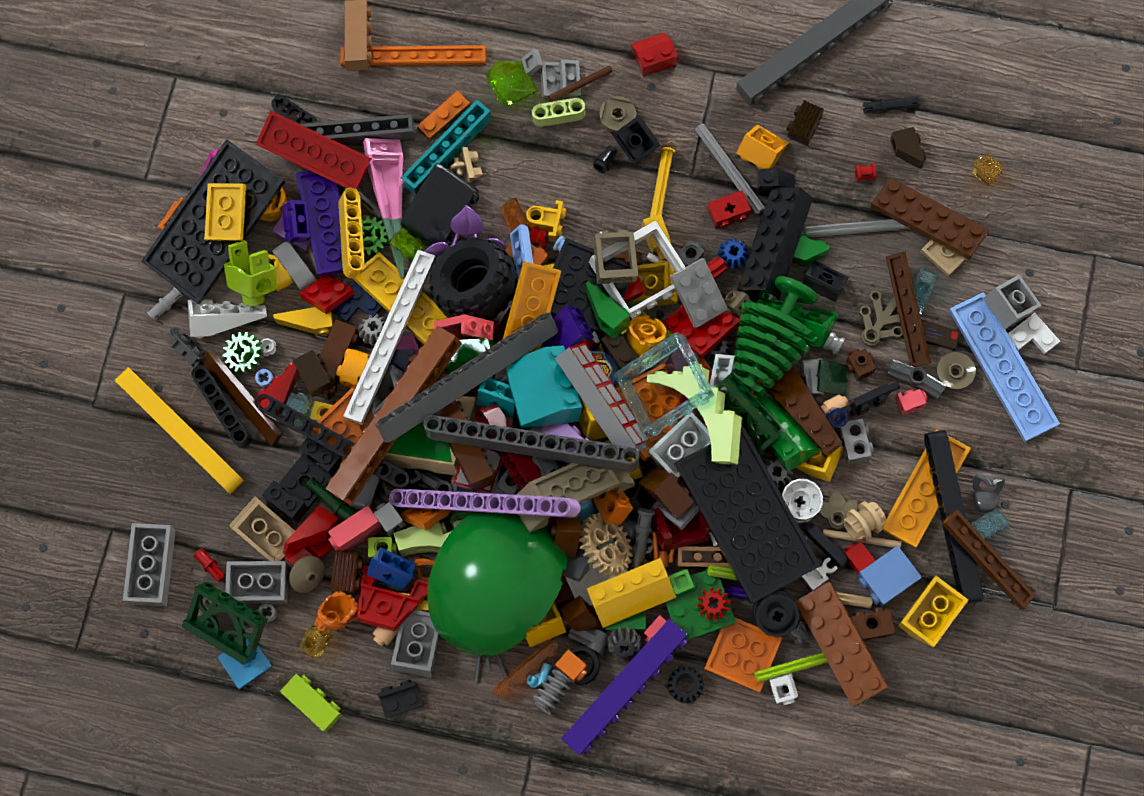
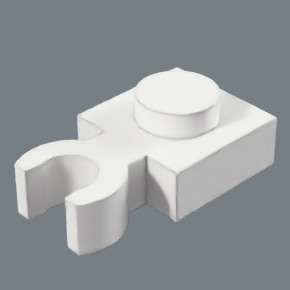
M830 558L825 559L821 567L801 576L812 591L829 579L826 574H832L836 571L837 566L832 569L827 567V563L831 561Z

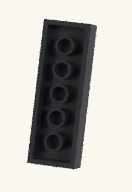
M771 188L737 288L738 291L745 292L751 300L780 299L781 292L776 288L775 280L778 276L787 277L813 200V197L802 188Z

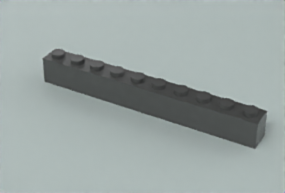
M850 0L739 80L736 90L749 105H752L754 102L759 103L765 94L774 92L779 84L783 81L788 82L794 73L803 71L808 63L818 60L826 50H832L837 42L847 39L852 31L862 28L867 20H873L878 15V12L883 9L887 10L892 5V0Z

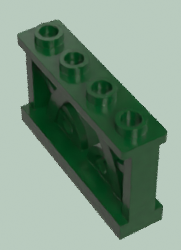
M731 372L716 386L719 388L718 391L724 386L728 390L725 394L724 411H729L730 409L735 411L746 409L748 411L747 425L749 429L745 430L751 441L752 437L755 438L756 450L760 454L785 429ZM735 399L741 404L740 406L734 405L736 403ZM752 419H755L759 423L754 424L756 429H754ZM768 433L770 438L762 444L759 436Z
M203 582L195 586L187 617L183 620L181 627L243 665L254 660L268 618L259 611L246 606L244 602L234 599L229 593L219 590L212 583ZM203 597H205V598L209 599L210 601H212V602L210 603L208 600H205L206 607L204 606V604H203V602H202ZM199 609L203 612L200 617L197 616ZM228 612L235 629H230L226 632L220 630L219 621L214 614ZM246 622L254 626L252 633L245 632L246 629L251 627ZM246 638H250L248 646H246Z

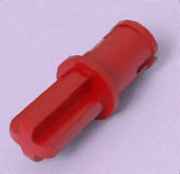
M203 548L199 549L194 554V558L204 567L203 570L205 572H209L218 583H221L226 578L225 573L219 568L215 559L213 560Z

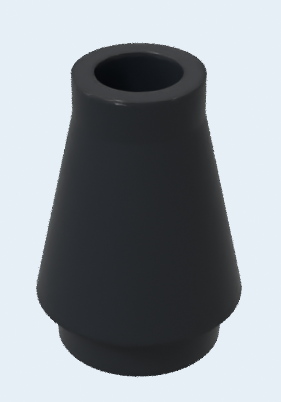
M609 145L594 159L593 167L600 173L609 171L617 153L615 147Z

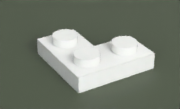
M1036 313L1032 314L1008 333L1017 351L1032 340L1045 355L1060 342Z

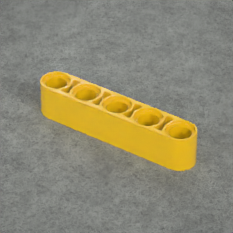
M347 188L340 197L338 204L343 273L346 277L352 279L356 278L364 267L360 195L355 188Z

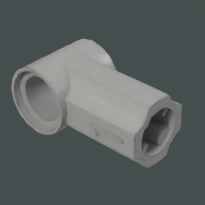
M822 358L802 360V372L807 389L813 398L823 396Z

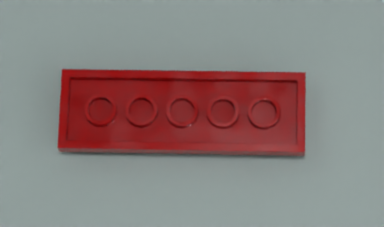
M270 111L255 144L341 186L355 188L356 190H358L372 158L273 111Z

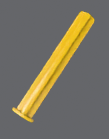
M662 147L660 149L662 154L650 217L660 213L662 215L672 155L675 154V150L669 147Z

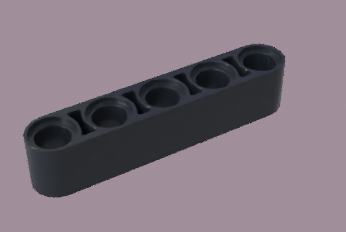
M202 365L194 367L191 376L225 431L237 447H247L251 442V437L206 367ZM201 373H206L203 379H198ZM215 388V392L213 394H207L209 389ZM225 403V407L222 410H217L219 404ZM234 418V424L228 426L227 421ZM245 434L243 440L236 441L238 435Z

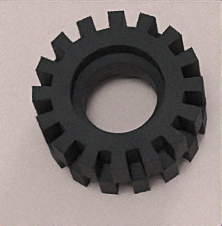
M680 666L670 674L668 689L674 700L687 704L696 701L701 696L704 688L703 677L694 667ZM683 677H688L693 681V689L689 692H683L678 687V681Z

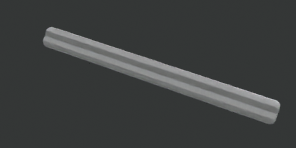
M704 124L698 125L695 131L737 189L739 191L743 190L748 204L757 215L761 214L765 209L764 205Z
M893 219L807 226L805 227V236L809 238L910 228Z

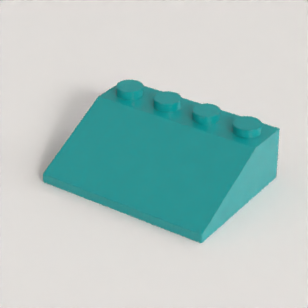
M564 345L541 348L520 357L505 367L521 428L579 422L582 405L578 392L555 359L565 351Z

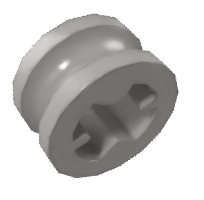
M269 603L261 605L258 609L263 616L265 615L263 613L264 609H272L270 610L272 615L266 616L268 618L267 622L273 621L277 616L276 608Z

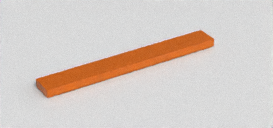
M486 45L388 46L369 48V52L372 53V63H369V66L486 65ZM341 47V66H346L345 47Z

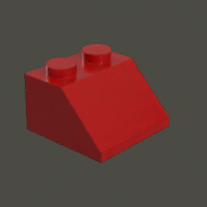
M665 32L630 44L643 77L677 66V53L671 39Z

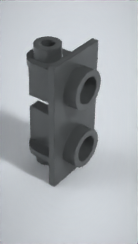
M174 333L173 336L175 338L170 342L172 344L171 347L180 356L187 352L184 359L192 367L201 365L200 361L204 360L205 351L195 345L187 334Z

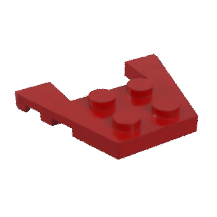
M363 565L357 615L358 621L396 631L428 596L429 582L417 579L410 595L375 587L378 579L367 575L369 566Z

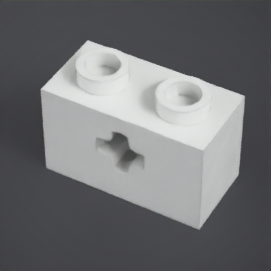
M715 355L709 387H716L731 372L735 374L732 368L733 363L737 361L733 355ZM724 386L719 391L726 394L728 390Z

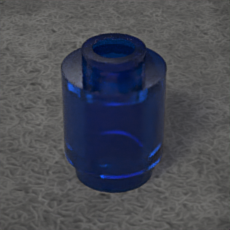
M832 407L826 414L829 423L835 427L845 426L849 419L847 411L840 407ZM838 413L839 418L834 420V415Z

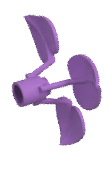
M467 205L451 221V228L456 235L450 247L456 244L460 234L463 237H470L471 235L477 237L476 234L480 233L483 229L482 220ZM489 238V240L496 242L498 246L506 250V245L496 238ZM438 242L428 247L424 252L435 255L437 259L449 245L445 242Z

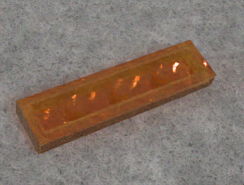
M553 639L547 641L493 687L491 691L497 698L507 696L512 691L511 687L516 683L518 685L521 684L531 670L534 672L540 668L541 662L545 658L549 659L554 656L559 645Z

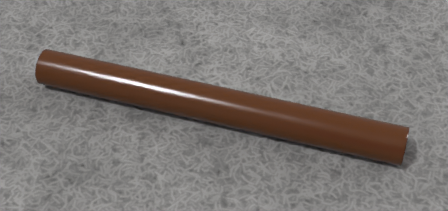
M609 65L548 95V100L553 102L611 73V66Z

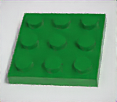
M707 570L690 576L695 587L694 589L676 595L677 598L665 602L671 620L688 635L686 638L688 641L736 624L730 605L725 606L730 609L729 613L722 611L725 618L722 619L718 614L716 622H714L712 615L707 621V613L702 616L699 614L703 608L699 609L696 605L703 602L697 598L698 596L705 598L702 593L703 590L710 594V587H713L714 593L717 592L718 588H721L720 596L725 593L720 577L709 576ZM711 600L709 607L717 608L718 601L715 600L714 602V600Z

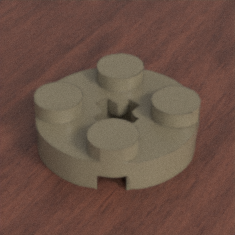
M622 96L611 97L610 100L605 101L600 107L599 117L601 125L608 131L615 133L636 117L635 106H633L628 98ZM617 111H620L623 116L615 118L613 113L616 114Z

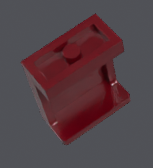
M659 508L651 509L655 511L651 525L656 532L663 551L708 541L711 531L700 511L681 530L662 516Z

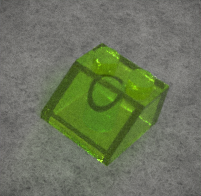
M497 61L485 73L500 104H514L538 92L531 76L526 74L522 61Z

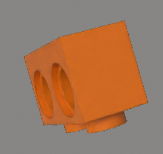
M615 488L592 498L605 523L621 525L633 509L624 492L617 493Z

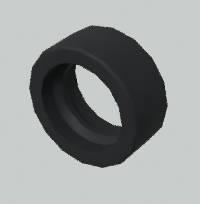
M573 647L570 651L574 655L585 654L592 660L593 664L590 674L583 677L581 681L577 679L573 684H589L599 673L600 663L598 656L588 647Z

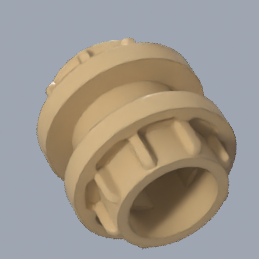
M864 501L858 505V512L854 509L849 510L843 522L849 535L856 541L861 539L864 541L871 538V531L879 533L883 530V525L886 524V517L882 509L875 502L867 503Z

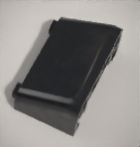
M436 163L402 217L400 225L403 235L427 248L438 242H445L451 246L450 234L453 231L451 221L466 205L472 206V204L475 205L480 198L479 190L445 166Z

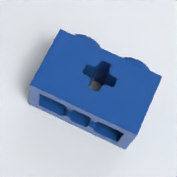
M380 547L370 560L367 575L403 590L412 579L416 563Z

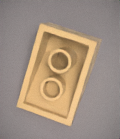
M256 496L229 525L269 561H280L285 556L283 554L285 541L295 532L293 528Z

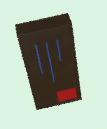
M923 321L922 326L926 343L955 351L960 331Z

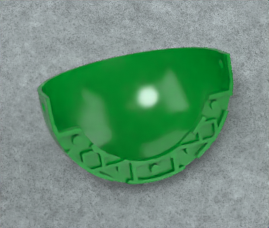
M472 512L452 530L436 556L428 584V610L436 631L446 642L472 657L482 658V655L494 656L517 645L527 637L525 633L531 627L539 625L550 610L563 583L560 581L562 572L566 571L567 554L554 544V536L550 535L551 524L529 533L519 514Z

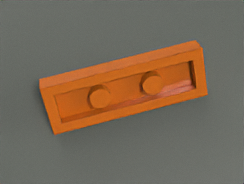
M456 91L417 125L418 130L431 141L470 107V102L459 91Z

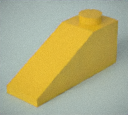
M315 307L273 314L277 324L315 335L319 334L320 336L329 335L334 324L332 311L325 314Z

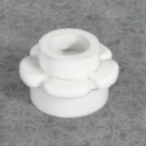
M268 338L261 340L262 344L259 347L264 349L261 354L263 356L273 355L276 352V342Z

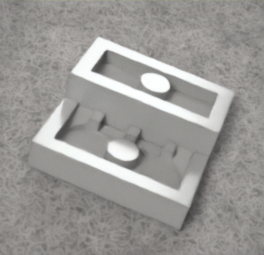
M561 59L560 63L542 62L543 67L540 68L542 98H548V95L580 80L578 60ZM581 88L561 98L580 96Z

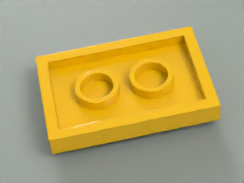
M208 183L205 240L243 241L245 184Z

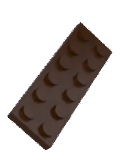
M891 177L871 203V208L968 260L971 259L989 232L988 228Z

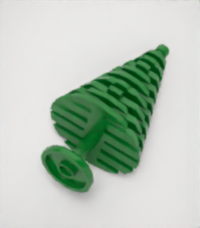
M778 276L775 280L776 288L787 296L779 311L760 303L743 302L741 304L740 327H738L737 332L739 338L736 340V348L738 350L734 354V359L737 362L733 363L732 370L744 386L757 397H762L766 393L764 388H772L775 385L773 379L776 381L780 380L784 375L783 372H788L792 368V363L796 364L801 359V355L804 356L810 350V347L812 348L818 342L816 335L807 329V326L790 317L797 301L804 304H814L818 300V295L805 284L785 276ZM736 399L734 405L740 406L741 404ZM730 409V411L735 412V415H739V413L745 414L747 412L746 409L742 411H735Z

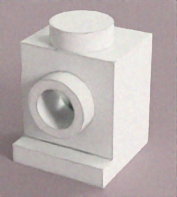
M792 673L769 680L776 703L783 702V705L795 702L794 698L798 697ZM783 686H788V693L783 691Z

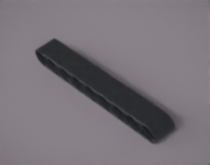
M260 394L255 400L256 408L263 414L344 459L348 457L345 455V449L355 445L352 441L267 394ZM264 399L270 401L267 408L260 407V403ZM280 409H286V416L279 418L277 412ZM297 418L304 420L301 427L294 426V421ZM315 427L321 429V433L317 437L311 436V430ZM331 437H336L338 443L333 447L329 446L328 440ZM384 459L372 474L398 489H405L410 484V477L404 470ZM383 465L389 467V472L386 475L379 474V468ZM399 475L406 477V482L402 485L396 483V477Z
M945 430L925 433L924 443L941 521L943 523L948 515L956 509L966 518L948 434ZM943 526L956 590L968 599L966 604L981 602L983 600V592L976 561Z

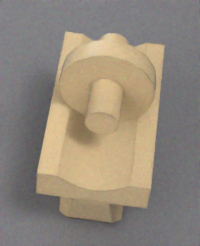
M462 147V152L457 155V158H454V164L450 166L452 172H457L459 177L463 176V180L471 184L472 181L481 179L483 175L480 167H472L473 163L478 162L477 151H468V147Z

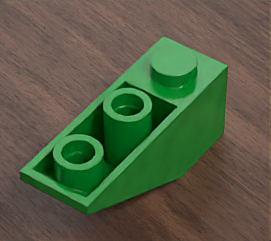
M587 281L586 293L598 325L606 334L615 339L630 326V314L624 307L621 308L617 305L612 297H607L602 293L598 286L592 285Z

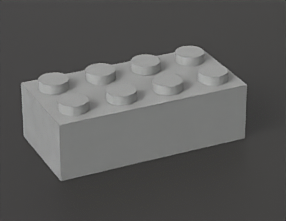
M132 523L123 601L128 605L167 607L176 530L171 525Z

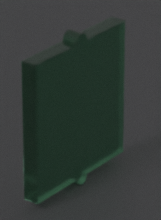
M822 359L819 360L818 374H816L818 377L817 391L846 396V383L848 382L846 365Z

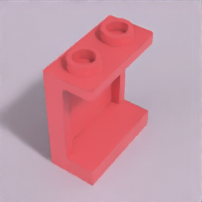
M460 315L434 321V330L439 326L456 336L459 340H466L468 336L493 340L494 322L469 315Z

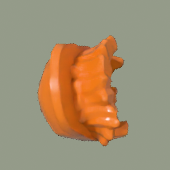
M335 591L333 595H329L320 605L314 625L317 626L319 632L324 631L325 628L332 631L343 629L349 622L357 618L358 603L355 601V598H351V594L346 595L342 591Z

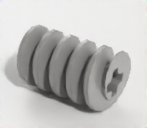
M555 669L552 670L555 677H547L550 684L542 683L545 690H537L540 697L533 695L534 704L548 715H551L548 708H556L553 702H561L558 695L565 696L563 688L570 690L568 682H572L568 677Z

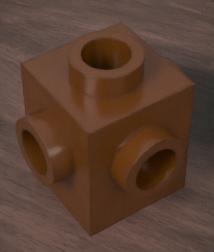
M856 349L849 353L846 361L847 364L845 365L850 374L853 373L856 381L874 374L876 370L875 360L870 352L868 353L866 349Z

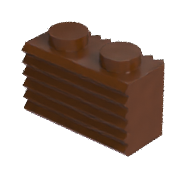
M335 551L330 589L332 593L342 591L346 594L356 595V590H360L361 578H358L359 571H362L363 559H361L358 553Z

